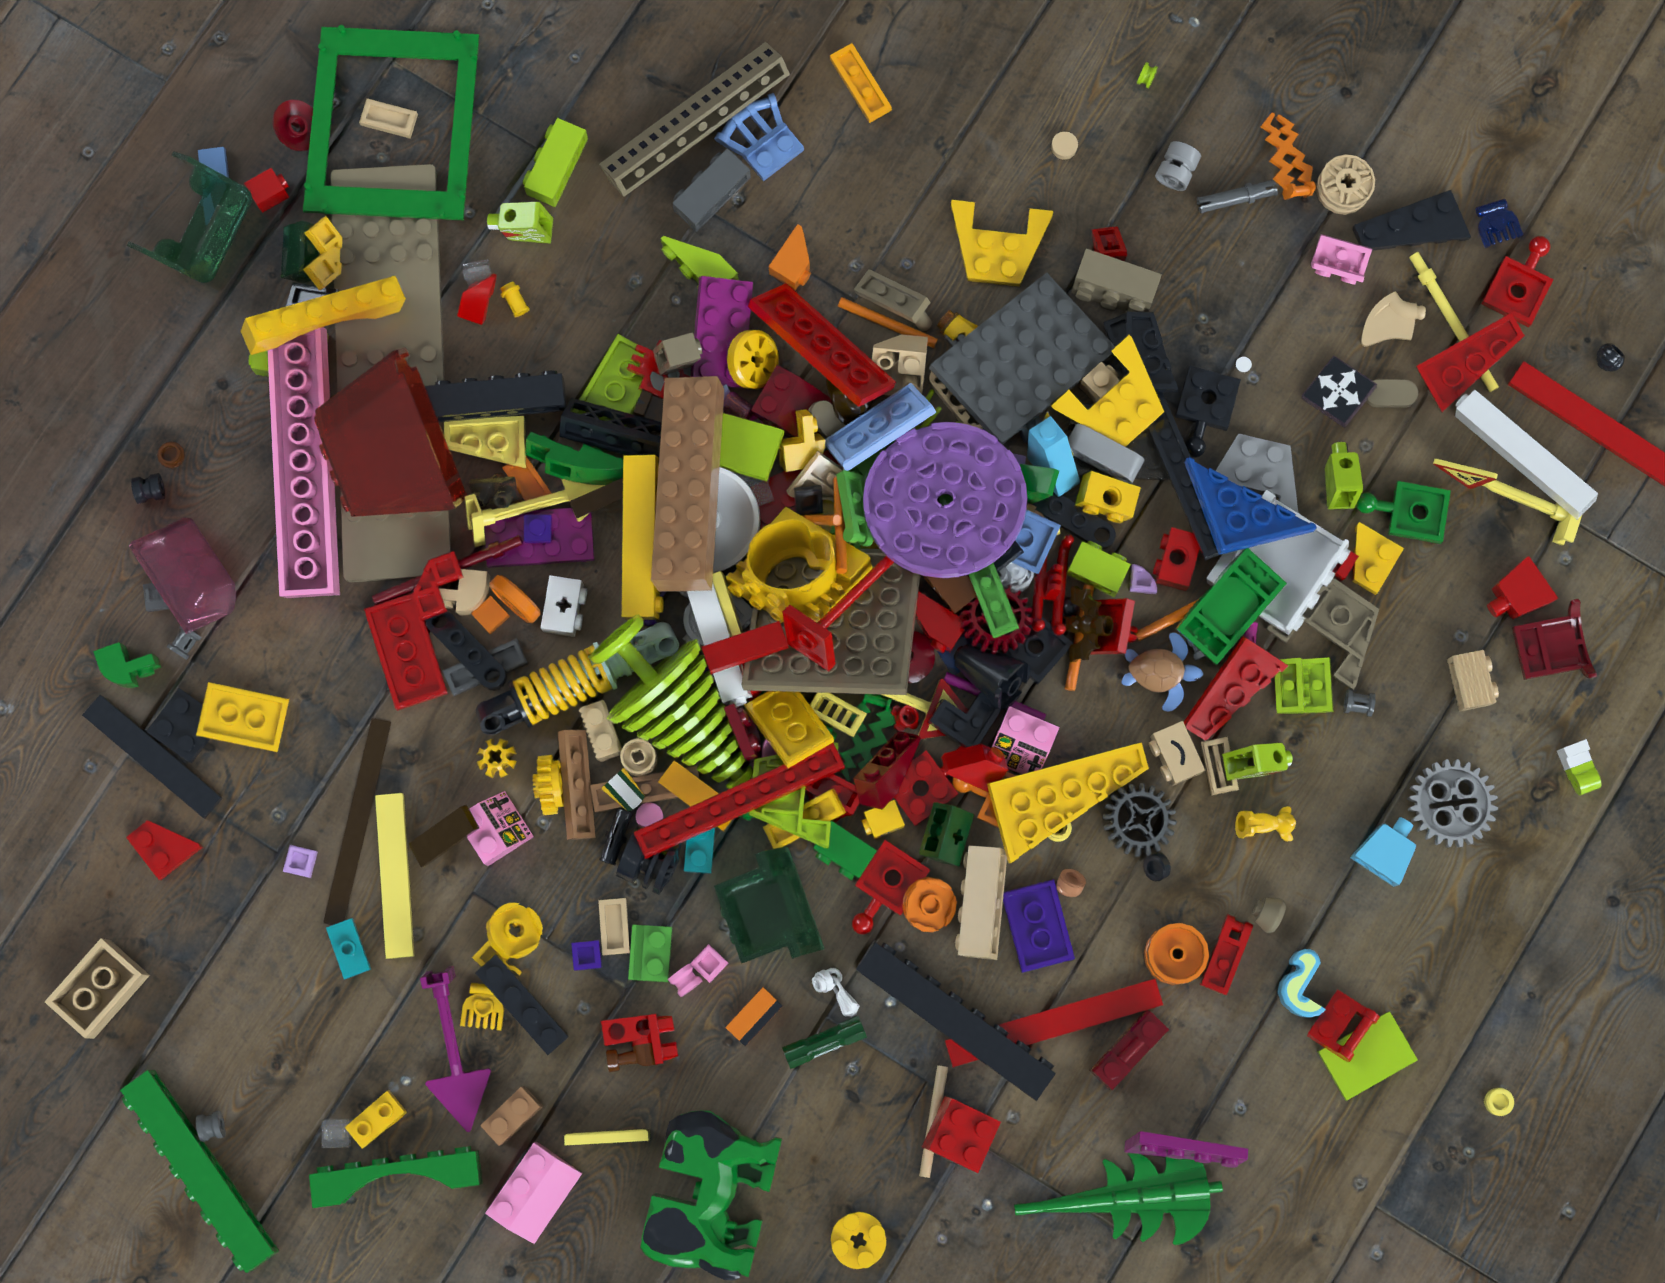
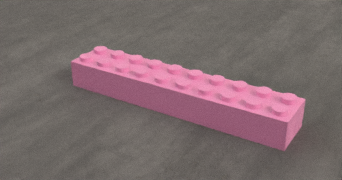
M321 327L300 335L277 348L268 350L279 596L284 598L340 595L327 329Z

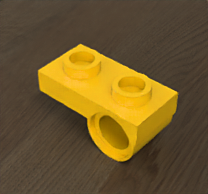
M388 1090L351 1121L345 1129L363 1149L386 1129L399 1121L407 1111Z

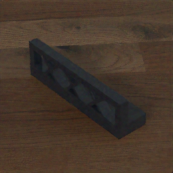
M571 398L561 415L559 437L627 456L656 455L659 457L661 436L650 434V431L661 432L662 422ZM575 408L585 411L586 413L578 414L572 411ZM600 417H608V418H610L611 420H609V421H603V420H600L599 418H600ZM625 424H633V425H636V427H634V428H629V427H625L624 425H625Z

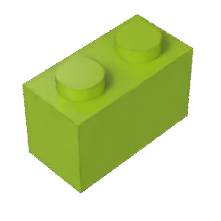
M1082 541L1068 569L1067 575L1115 597L1131 564L1127 563V559L1120 554L1112 553L1110 555L1102 551V547L1092 541L1085 543Z

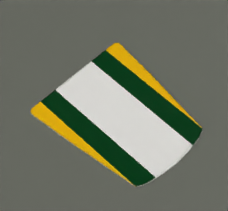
M625 768L620 770L602 787L605 793L628 812L636 808L645 797Z

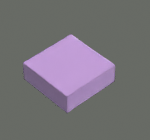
M290 845L283 872L311 878L318 852Z

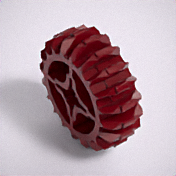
M1008 584L1004 590L1019 626V629L1014 630L1012 633L993 638L992 635L982 630V628H990L984 613L980 617L975 616V610L980 605L977 597L963 607L964 611L960 613L959 617L964 620L960 625L961 628L969 629L964 635L965 638L974 637L972 646L981 643L982 652H985L987 647H991L992 654H996L998 648L1005 654L1008 651V646L1012 650H1016L1018 643L1023 644L1026 640L1025 635H1029L1031 632V628L1028 625H1032L1033 618L1028 615L1032 613V608L1024 607L1028 599H1019L1020 590H1017L1015 593L1010 592L1012 589L1011 584Z

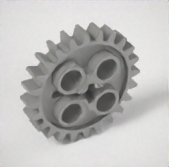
M1446 759L1442 762V768L1437 762L1433 763V772L1429 768L1423 769L1425 778L1423 776L1415 777V780L1420 785L1410 786V789L1416 793L1407 798V800L1415 802V806L1408 808V811L1416 812V816L1411 819V822L1419 821L1421 823L1417 828L1418 832L1424 829L1427 830L1426 840L1435 836V845H1439L1445 840V846L1449 848L1454 841L1457 848L1463 847V839L1468 845L1473 844L1472 835L1478 840L1482 839L1483 835L1480 830L1490 831L1491 828L1486 822L1496 820V818L1490 815V812L1498 810V807L1491 805V801L1496 800L1498 796L1489 794L1494 785H1485L1489 777L1487 775L1480 778L1478 776L1480 768L1470 771V762L1465 763L1461 767L1460 760L1457 759L1451 766L1449 760ZM1460 782H1465L1469 786L1468 795H1463L1459 792L1458 785ZM1433 785H1437L1442 789L1443 795L1441 799H1437L1432 795L1431 788ZM1451 799L1452 801L1476 799V803L1461 804L1456 807L1446 806L1435 809L1429 808L1430 804L1445 803ZM1465 808L1473 812L1474 819L1472 822L1464 819L1463 811ZM1438 812L1446 815L1447 823L1445 826L1437 823L1436 814Z

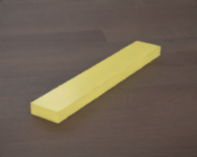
M404 794L375 795L386 959L414 957Z

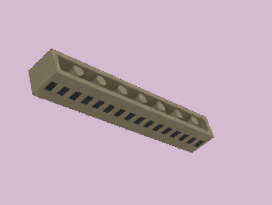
M765 42L601 162L599 165L608 181L625 197L789 76L790 73L782 56L768 43Z

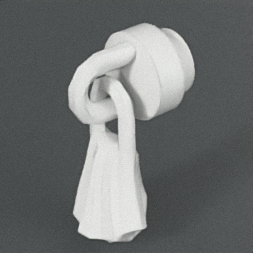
M829 968L817 972L815 977L812 978L815 990L826 993L833 989L842 1014L845 1017H854L860 1006L840 984L842 981L840 970ZM836 973V974H837V978H836L835 976H833V975L831 976L830 974Z

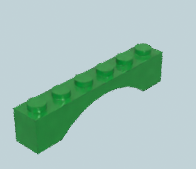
M471 1146L454 1148L455 1154L444 1155V1150L427 1152V1158L420 1159L416 1158V1154L399 1156L400 1161L389 1163L388 1157L373 1159L372 1165L361 1167V1161L345 1163V1169L334 1170L333 1165L316 1167L317 1173L309 1174L312 1208L346 1203L355 1192L366 1184L392 1174L410 1173L426 1176L440 1181L451 1189L481 1185L483 1180L479 1150L472 1151Z

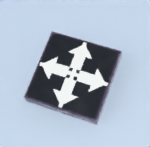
M1333 355L1301 397L1302 400L1345 428L1377 388V384Z

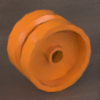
M1183 923L1168 924L1156 930L1147 940L1144 950L1145 964L1151 975L1160 982L1170 985L1189 983L1198 978L1207 966L1209 959L1208 944L1203 935L1193 926ZM1178 948L1177 952H1181L1182 956L1175 959L1172 953L1174 949Z

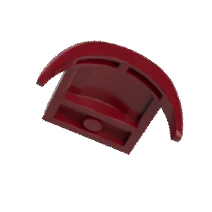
M1579 599L1570 601L1568 616L1512 627L1524 680L1580 670L1587 678L1597 677V672L1593 668L1585 644L1580 615L1581 602Z
M733 703L724 707L742 754L749 761L747 766L750 765L752 770H754V760L761 758L762 740L760 733L746 710L737 707Z

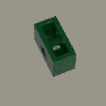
M934 802L919 855L940 863L960 866L974 814L953 805Z

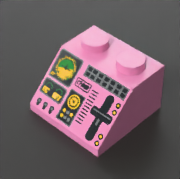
M1009 706L992 747H996L1003 752L1008 769L1025 774L1040 770L1046 761L1060 727Z
M505 791L479 802L469 809L479 829L467 838L482 862L487 866L534 837Z

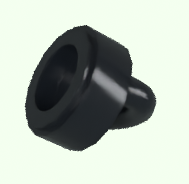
M1154 853L1144 860L1143 869L1150 880L1155 882L1161 881L1170 875V862L1163 853Z

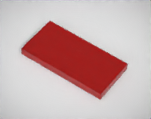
M412 593L365 608L364 611L395 709L398 711L448 694L425 620L422 621L419 617Z

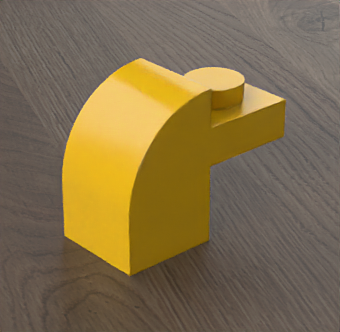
M807 409L796 411L798 437L782 439L780 444V466L786 472L804 469L817 451L822 454L824 452L825 439L819 433L814 434L818 431L817 420Z

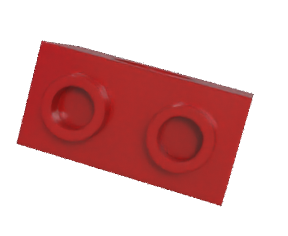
M1172 527L1168 534L1163 533L1159 549L1164 551L1161 560L1156 559L1152 574L1157 575L1155 581L1157 584L1187 591L1191 583L1200 548L1193 533ZM1170 554H1180L1183 558V563L1179 565L1172 563Z

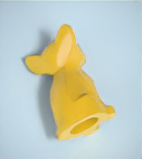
M1289 806L1281 808L1276 817L1267 813L1255 814L1253 811H1240L1236 816L1235 831L1236 835L1242 839L1254 836L1255 833H1267L1276 830L1281 839L1290 842L1293 840L1291 832L1295 828L1296 820L1290 814L1291 807Z

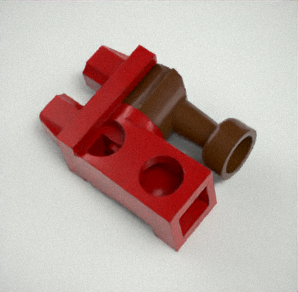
M651 1014L601 1021L605 1046L632 1042L633 1047L632 1051L618 1054L616 1049L606 1050L609 1073L619 1071L620 1065L639 1064L642 1066L664 1064L665 1060L678 1057L677 1043L661 1044L660 1033L674 1031L672 1016Z

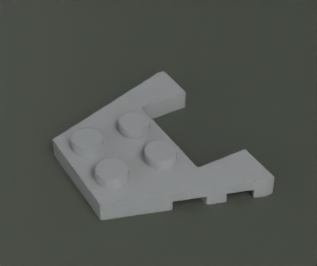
M1238 434L1216 471L1228 477L1229 481L1241 487L1245 486L1254 492L1264 494L1268 490L1279 498V502L1298 513L1291 446Z

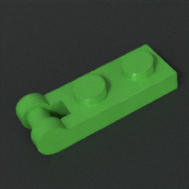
M842 470L836 476L845 523L843 539L846 542H858L859 545L868 547L873 543L874 539L869 531L864 513V477L861 474Z

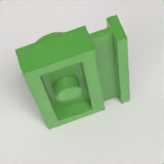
M632 925L628 980L669 982L672 927Z

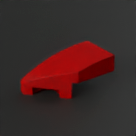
M493 273L479 282L476 281L463 291L457 317L480 325L485 322L489 299L494 293L497 274Z

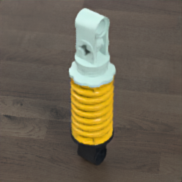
M665 622L656 623L652 627L638 632L630 640L632 645L650 665L673 655L679 648V642L672 627ZM595 642L588 648L578 651V661L574 655H569L567 657L568 664L564 659L558 661L559 669L554 663L548 666L550 673H548L546 668H540V678L536 672H531L529 674L530 680L527 676H522L508 681L510 690L481 702L476 708V716L482 732L487 735H496L523 721L531 728L534 724L542 721V719H548L550 713L557 715L560 709L563 711L568 710L569 704L577 706L578 699L581 702H585L588 696L591 698L596 697L597 691L603 694L612 689H617L616 679L623 677V675L628 677L634 671L618 653L603 663H593L589 657L599 646Z

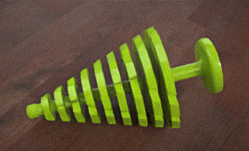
M638 614L617 628L592 652L589 659L595 664L603 663L618 653L641 678L614 705L607 716V720L614 724L625 720L622 728L628 732L641 729L637 732V737L644 741L656 737L652 741V745L658 749L671 745L666 753L674 758L679 757L682 753L685 754L682 762L688 766L704 759L696 769L702 774H707L719 766L711 778L720 783L730 777L731 779L726 785L729 789L750 780L753 776L751 766L748 765L743 769L740 768L746 760L742 751L740 750L734 755H730L738 748L739 744L735 734L726 739L733 729L728 718L721 722L722 718L726 715L724 709L726 706L722 702L715 706L720 699V694L717 686L709 690L714 682V677L710 674V671L703 673L707 667L704 655L696 657L701 650L698 639L685 643L676 653L664 658L655 667H652L630 642L643 627L644 620Z

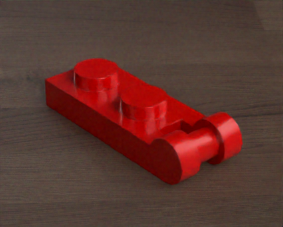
M1227 914L1224 919L1222 929L1200 983L1201 986L1225 996L1229 991L1253 929V924L1247 921L1244 923L1235 920L1236 917ZM1231 930L1240 933L1238 940L1229 937Z

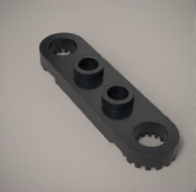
M1054 491L1052 496L1032 504L1037 506L1035 510L1042 513L1044 518L1061 525V528L1085 542L1092 541L1100 545L1102 549H1106L1115 540L1116 532L1110 523L1096 515L1083 512L1082 507L1076 506L1075 502L1063 495L1058 497ZM1097 529L1107 530L1109 539L1106 542L1096 540L1094 533Z
M448 610L445 613L426 619L427 627L431 633L484 688L496 691L504 686L507 681V674L503 666ZM436 617H446V625L442 628L434 627L433 622L436 620ZM489 671H499L500 677L496 682L490 683L486 681V674Z

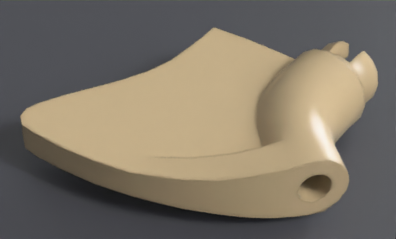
M1396 291L1387 295L1375 305L1367 317L1362 331L1361 345L1367 347L1389 339L1411 341L1415 319H1424L1426 308L1423 305L1417 306L1416 303L1403 301Z

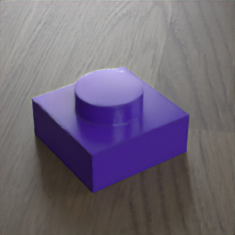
M524 515V542L552 543V516Z
M599 940L571 943L574 971L602 968Z

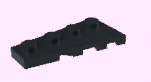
M1451 190L1363 221L1352 227L1358 244L1372 248V251L1396 248V246H1419L1424 243L1433 242L1436 244L1446 243L1451 240L1465 241L1471 238Z

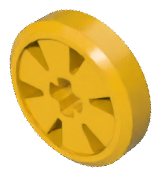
M746 330L739 333L732 340L728 349L727 365L733 380L739 386L747 389H760L766 385L776 365H779L778 349L771 336L760 330ZM752 357H755V363L751 361Z

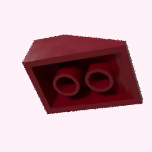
M776 365L752 407L751 415L759 418L764 425L784 430V435L788 438L798 437L796 411L809 410L810 406L818 401H828L831 404L832 401L829 396L801 377Z

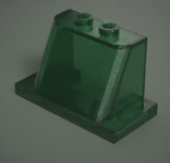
M788 846L765 850L755 854L759 868L714 886L721 905L720 912L723 918L726 919L730 930L729 937L736 947L741 964L785 948L789 949L792 959L825 949Z

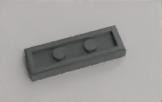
M517 638L488 651L503 666L506 674L528 664ZM461 663L443 670L453 696L482 685ZM496 670L489 671L486 674V681L488 682L500 677V672Z

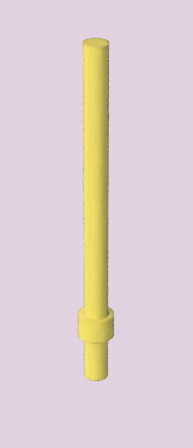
M1419 252L1411 255L1409 258L1419 273L1418 278L1420 282L1428 288L1459 342L1469 337L1435 280L1437 277L1432 268L1428 269ZM1488 369L1481 376V379L1489 392H1492L1499 388Z

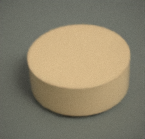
M1070 132L1056 134L1051 144L1052 153L1057 158L1063 160L1072 158L1078 148L1077 138Z

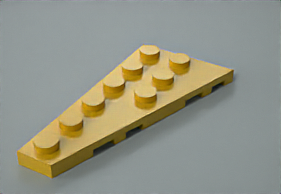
M1142 742L988 783L987 786L1008 863L1014 862L1022 854L1037 846L1041 841L1056 833L1088 811L1089 808L1101 802L1108 795L1149 769Z

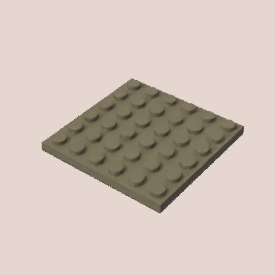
M857 548L870 556L872 568L886 556L881 549ZM793 557L776 565L769 573L766 584L780 589L797 588L815 580L823 570L811 569L804 558ZM894 562L827 628V630L832 632L836 663L829 672L788 645V649L746 662L744 664L741 684L743 690L907 695L920 574L904 569ZM753 607L750 630L777 622L768 612L763 609L757 610ZM782 622L781 626L786 637L784 622Z

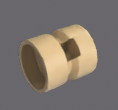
M633 739L627 742L621 749V763L632 776L649 775L656 769L658 764L657 753L649 742L642 739Z

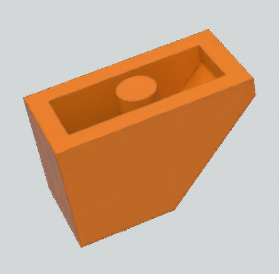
M798 224L768 266L769 275L784 284L787 283L795 291L799 285L804 286L811 275L803 229Z

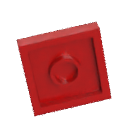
M1128 598L1095 600L1102 603L1098 609L1099 615L1110 616L1113 619L1114 627L1109 636H1098L1100 649H1094L1090 655L1126 654L1127 643H1133L1137 639V635L1130 633H1138V628L1131 626L1135 601Z

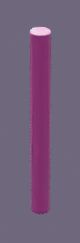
M949 672L946 673L944 680L947 684L975 696L981 693L970 681ZM1017 701L1010 706L1043 721L1046 717L1045 713Z

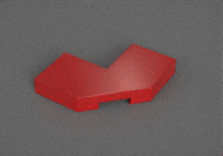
M454 551L428 560L424 572L412 592L414 603L422 621L447 612L439 586L464 577Z

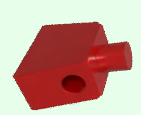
M1528 556L1492 588L1497 598L1488 603L1487 608L1495 618L1507 612L1514 620L1549 605L1557 600L1558 597L1530 556Z

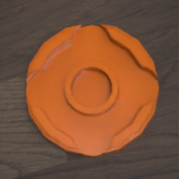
M925 877L916 880L909 886L904 895L902 907L904 916L910 925L923 932L939 931L938 929L946 927L952 921L956 913L957 900L949 884L938 878Z

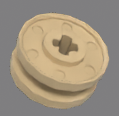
M1345 154L1337 156L1325 165L1317 179L1316 192L1318 199L1326 209L1333 213L1344 215L1354 213L1362 208L1371 197L1375 188V176L1372 168L1365 160L1354 155Z

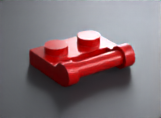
M1337 989L1324 1008L1326 1010L1320 1014L1307 1036L1344 1061L1350 1062L1354 1057V1050L1371 1025L1377 1023L1380 1016L1375 1011L1364 1007ZM1357 1014L1362 1017V1020L1345 1045H1339L1337 1041L1354 1016Z

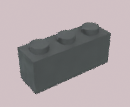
M728 148L723 153H717L710 161V166L704 172L702 170L693 177L692 184L686 190L681 189L673 198L674 212L697 232L751 178L750 169Z

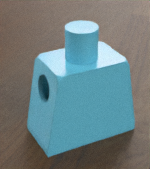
M1399 817L1393 828L1386 824L1378 826L1350 858L1393 887L1400 885L1416 848V844L1406 838L1414 825L1408 820Z

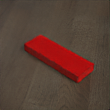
M777 621L702 646V651L710 674L788 649L789 647L781 623Z

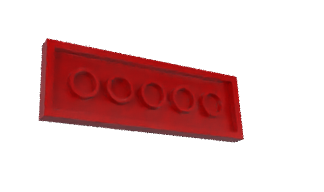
M787 283L750 300L748 307L858 407L893 390L896 381Z

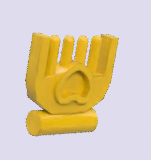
M471 983L470 994L474 995L466 998L463 1004L460 1026L466 1025L467 1010L469 1009L468 1027H472L475 1012V1027H480L482 1017L484 1018L483 1028L486 1029L488 1017L492 1013L490 1029L493 1030L495 1028L496 1014L499 1013L497 1030L502 1031L503 1004L485 984Z

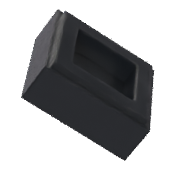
M821 485L794 488L795 512L797 514L823 513Z

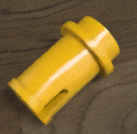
M510 282L501 287V297L506 299L514 317H519L530 309L519 292V285Z

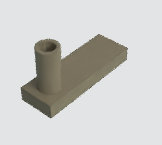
M868 269L854 288L858 296L913 322L920 331H927L932 326V320L925 312L931 302L926 296L870 269Z

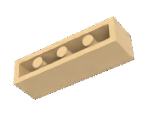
M969 846L968 852L964 855L966 878L963 879L961 884V894L964 898L963 906L959 908L958 920L961 923L960 934H957L955 942L956 950H958V955L997 960L1007 864L1006 853L1002 848Z

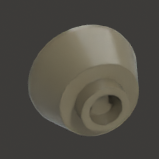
M1265 897L1263 901L1257 900L1252 910V915L1255 916L1254 922L1266 933L1275 932L1284 916L1286 904L1281 898Z

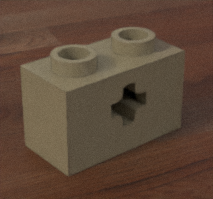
M693 332L663 340L653 349L660 376L690 368L701 358V344L698 339L694 338Z

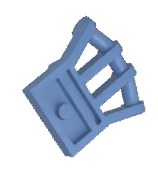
M774 93L767 94V98L752 102L730 118L721 133L718 132L714 138L719 144L741 155L762 181H765L804 151V146L782 121ZM771 108L776 127L771 129L757 111ZM749 116L765 134L759 140L743 124V121ZM735 128L751 145L749 148H745L730 139Z

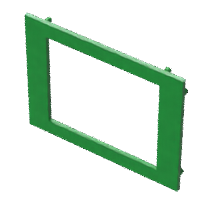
M344 25L321 27L306 183L304 184V213L464 220L479 34H463L458 30H455L453 33L345 28ZM338 55L458 61L447 192L325 186Z

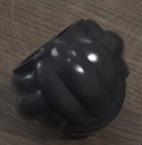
M1604 344L1597 351L1596 361L1599 368L1613 372L1623 366L1625 355L1614 344Z

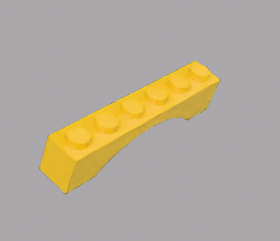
M392 276L245 318L241 334L250 354L253 355L277 348L300 335L327 325L354 319H377L398 313L406 298L396 276Z

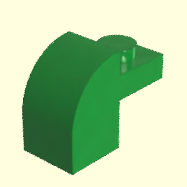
M120 642L93 651L103 676L122 687H138L136 676H139V678L148 677L155 673V669L161 668L159 658L152 653L130 660L127 647Z

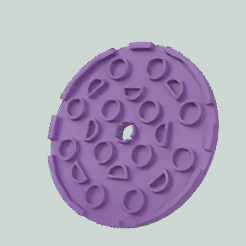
M956 422L932 423V426L918 430L914 428L895 439L896 441L879 454L866 479L863 495L864 513L874 541L893 562L904 569L923 576L934 578L959 577L977 572L999 559L1016 540L1024 523L1027 510L1026 483L1017 459L995 436L967 424ZM943 494H949L953 497V501L942 506L938 502V498Z

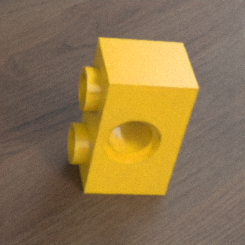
M1090 471L1082 477L1075 505L1082 507V511L1087 514L1098 515L1100 513L1106 515L1109 521L1122 523L1133 518L1141 487ZM1104 493H1107L1110 496V505L1104 502Z

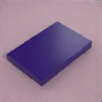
M1054 879L1004 892L1003 905L1021 973L1075 959Z

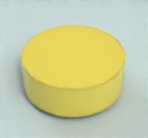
M1493 1088L1487 1092L1484 1104L1491 1114L1504 1116L1512 1111L1514 1098L1504 1088Z

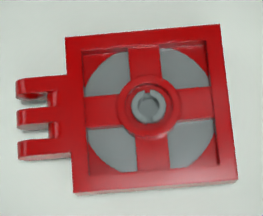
M636 345L635 351L644 356L640 357L633 354L631 360L640 364V366L628 364L627 367L628 371L643 377L638 390L647 391L661 399H664L665 378L691 377V367L660 376L653 351L641 345Z

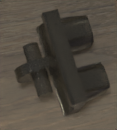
M495 473L492 478L471 479L468 484L471 493L476 495L481 509H484L486 505L508 508L510 504L518 503L522 500V496L517 490L515 477H505L503 473Z

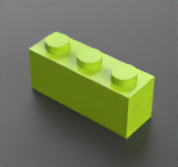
M559 118L556 119L554 125L551 124L545 134V139L547 140L543 148H538L534 157V162L536 163L532 171H527L523 180L528 196L553 207H556L588 140L585 129Z

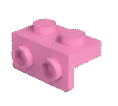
M1320 234L1311 267L1316 269L1315 273L1321 276L1330 277L1331 274L1341 276L1340 280L1346 283L1356 284V281L1363 282L1372 248Z

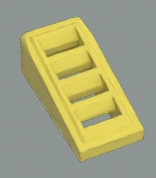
M817 692L810 703V706L822 722L853 738L867 713L831 693ZM825 699L829 702L821 713L818 710ZM833 704H835L838 707L834 712L832 718H830L827 715L831 710ZM843 709L847 710L841 723L837 722L836 720ZM853 713L857 717L851 727L848 728L845 725Z

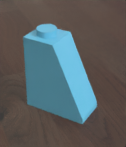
M1051 416L1031 428L1028 435L1027 459L1033 466L1059 470L1054 488L1055 494L1059 497L1080 483L1067 435Z

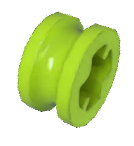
M1146 62L1137 84L1144 83L1146 88L1149 89L1158 67H1150L1149 63Z

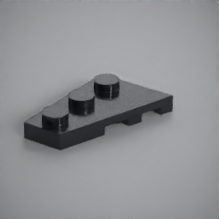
M1127 311L1126 337L1128 335L1132 337L1155 392L1178 393L1176 380H1174L1171 371V365L1163 346V340L1154 312ZM1126 367L1124 370V376L1129 373V370Z

